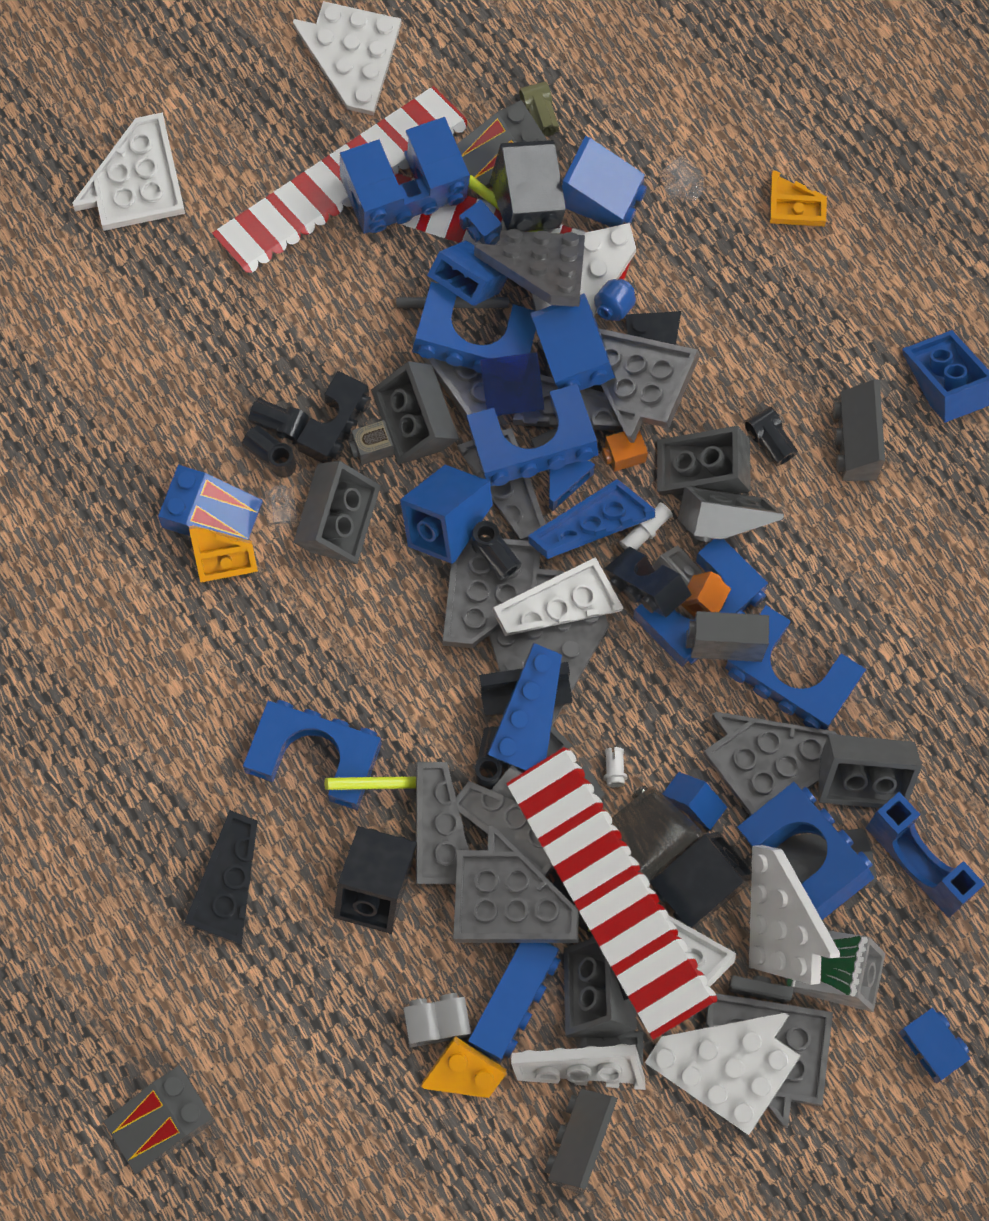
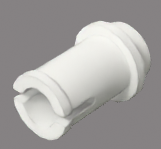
M614 747V759L612 748H608L605 750L606 774L604 775V781L607 782L609 787H622L625 785V780H627V774L624 773V749Z

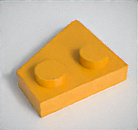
M772 171L769 223L825 227L827 196L817 191H811L797 181L792 183L780 177V172Z
M194 525L189 526L200 583L258 572L252 541Z
M455 1036L426 1075L421 1087L428 1090L489 1098L505 1077L507 1069Z

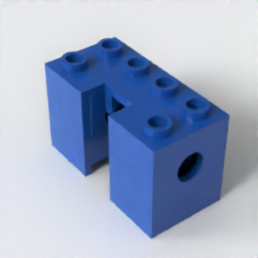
M445 117L406 130L408 149L404 151V155L414 176L412 181L398 184L380 139L340 152V178L363 234L381 232L388 225L394 223L404 224L414 216L432 214L440 207L448 204L449 206H455L467 198L470 174Z

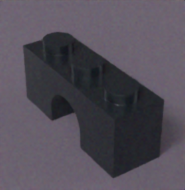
M337 371L324 393L326 405L336 409L339 412L338 416L333 421L327 423L310 418L297 440L299 452L322 463L331 462L332 459L337 460L340 457L344 448L342 442L345 436L352 435L351 430L356 429L358 422L355 420L360 411L364 413L367 410L371 401L367 384L340 371Z
M630 546L604 568L610 578L608 581L616 593H624L633 603L639 602L649 612H657L665 618L692 595L678 572L665 565H662L655 571L647 556Z

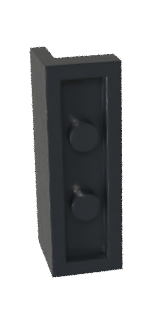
M562 662L560 666L554 707L569 705L573 701L569 682L570 670L568 662ZM522 669L479 675L483 711L486 717L504 714Z

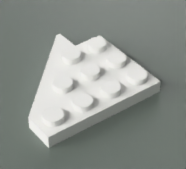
M323 1L316 24L294 19L293 27L347 110L374 116L402 21L400 18Z
M163 112L135 118L73 201L75 211L98 207L103 231L185 214Z
M630 223L577 234L585 235L580 295L585 293L594 316L597 313V308L594 304L595 295L607 281L619 279L636 253ZM531 293L536 311L551 306Z
M764 845L753 846L751 861L749 968L810 985L820 984L821 956L838 958L840 957V952L783 850Z
M781 1013L662 1036L645 1063L740 1130L750 1135L801 1055L775 1038L790 1016L787 1013Z

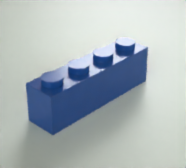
M520 943L469 1038L468 1045L500 1063L504 1056L510 1059L518 1044V1041L514 1040L518 1029L524 1031L533 1015L528 1012L533 1001L539 1004L547 988L542 985L547 974L553 976L561 962V959L557 958L558 948L549 943Z

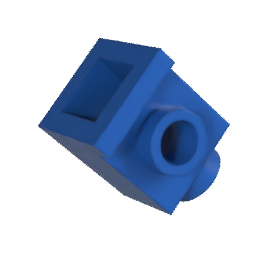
M479 200L459 215L460 227L463 230L467 228L468 234L475 242L480 241L482 244L495 245L500 240L502 223L482 200Z

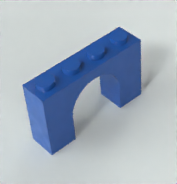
M431 282L412 352L419 354L423 358L438 359L452 366H463L474 369L481 374L488 373L499 376L506 381L521 383L536 332L531 313L535 312V310L513 304L505 334L501 339L488 345L472 344L462 339L452 325L451 317L457 295L441 284Z
M578 384L550 391L551 405L558 423V430L548 443L537 448L526 449L511 444L502 433L494 408L466 415L469 431L484 478L490 481V486H502L514 479L521 477L529 478L549 469L557 470L566 464L577 461L585 462L599 455L597 439Z
M713 539L698 552L696 563L705 572L712 571L718 574L723 582L731 588L719 613L745 614L743 611L750 605L756 607L766 597L764 592L768 582L724 539ZM640 604L634 610L633 618L681 667L687 662L693 664L699 659L691 658V648H686V631L688 630L689 621H694L693 619L682 616L676 610L665 618L657 612H649L643 604Z
M766 605L759 614L769 615V645L762 662L728 660L725 669L729 671L728 675L739 683L745 681L753 686V691L761 698L768 699L770 697L778 702V707L788 715L795 713L804 719L803 723L806 727L827 730L866 669L841 653L827 675L817 685L798 689L784 684L773 672L770 657L772 651L787 631L791 621Z
M268 700L243 764L245 773L273 782L283 755L291 743L305 736H320L333 743L339 751L340 762L334 778L370 777L382 743L381 738L377 737L378 734L373 730L361 728L359 731L350 728L349 724L343 720L334 718L332 721L321 718L322 715L316 711L305 709L302 712L293 709L294 706L286 701L277 700L275 703ZM365 789L329 790V801L358 811Z
M792 782L737 826V828L752 847L764 845L776 848L789 837L800 833L816 834L826 840L827 856L823 865L816 873L802 883L821 920H823L874 879L869 869L873 864L862 851L856 854L850 847L854 842L843 829L837 832L832 826L835 820L825 808L820 811L814 805L817 800L808 788L804 787L801 790L795 782Z
M898 792L875 813L866 829L940 910L950 918L985 883L964 861L956 868H952L943 863L928 849L915 829V821L921 814Z

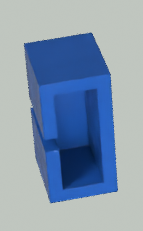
M932 1007L904 1027L899 1034L915 1056L918 1053L921 1054L923 1058L920 1060V1063L937 1084L971 1058L967 1054L969 1049L960 1037L955 1038L948 1029L950 1023L940 1011L936 1012Z

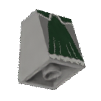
M828 931L840 952V957L827 958L821 956L820 984L810 985L785 978L786 986L793 987L794 993L874 1012L886 953L870 937Z

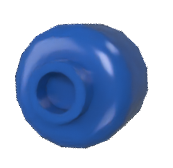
M623 279L607 281L594 297L597 313L605 320H622L636 303L634 288Z

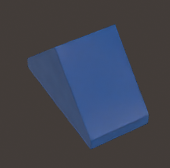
M577 461L566 464L557 470L549 469V509L554 511L593 476L595 464L591 461Z
M678 772L661 795L709 831L727 809L724 802L705 781Z

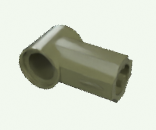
M544 81L519 88L520 100L524 101L527 110L544 136H551L558 132L559 125L552 107V96L548 83Z

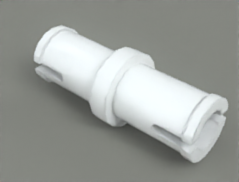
M660 502L655 508V518L637 524L623 540L619 541L621 547L626 550L630 546L637 550L648 538L653 539L656 536V531L673 516L671 510Z

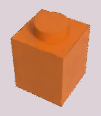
M640 430L634 443L629 442L623 431L606 437L605 447L602 448V455L606 465L611 464L615 472L645 463L648 451Z
M712 571L693 575L687 586L692 595L681 606L694 617L697 611L720 612L731 588L723 582L718 574Z

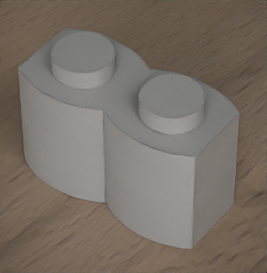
M457 993L439 996L440 1001L427 1003L426 998L409 1001V1006L403 1008L409 1048L452 1041L455 1036L459 1039L471 1037L465 997L458 998Z

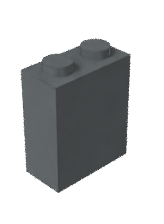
M697 611L694 621H689L688 630L686 631V648H691V658L762 662L769 645V615Z

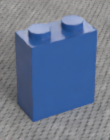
M465 240L439 251L427 276L474 306L499 294L508 277L474 256L475 245Z

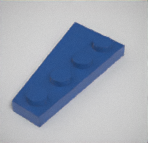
M616 479L528 535L529 544L545 558L549 559L655 518V509Z
M532 644L488 750V755L524 770H528L547 758L562 654L538 644Z

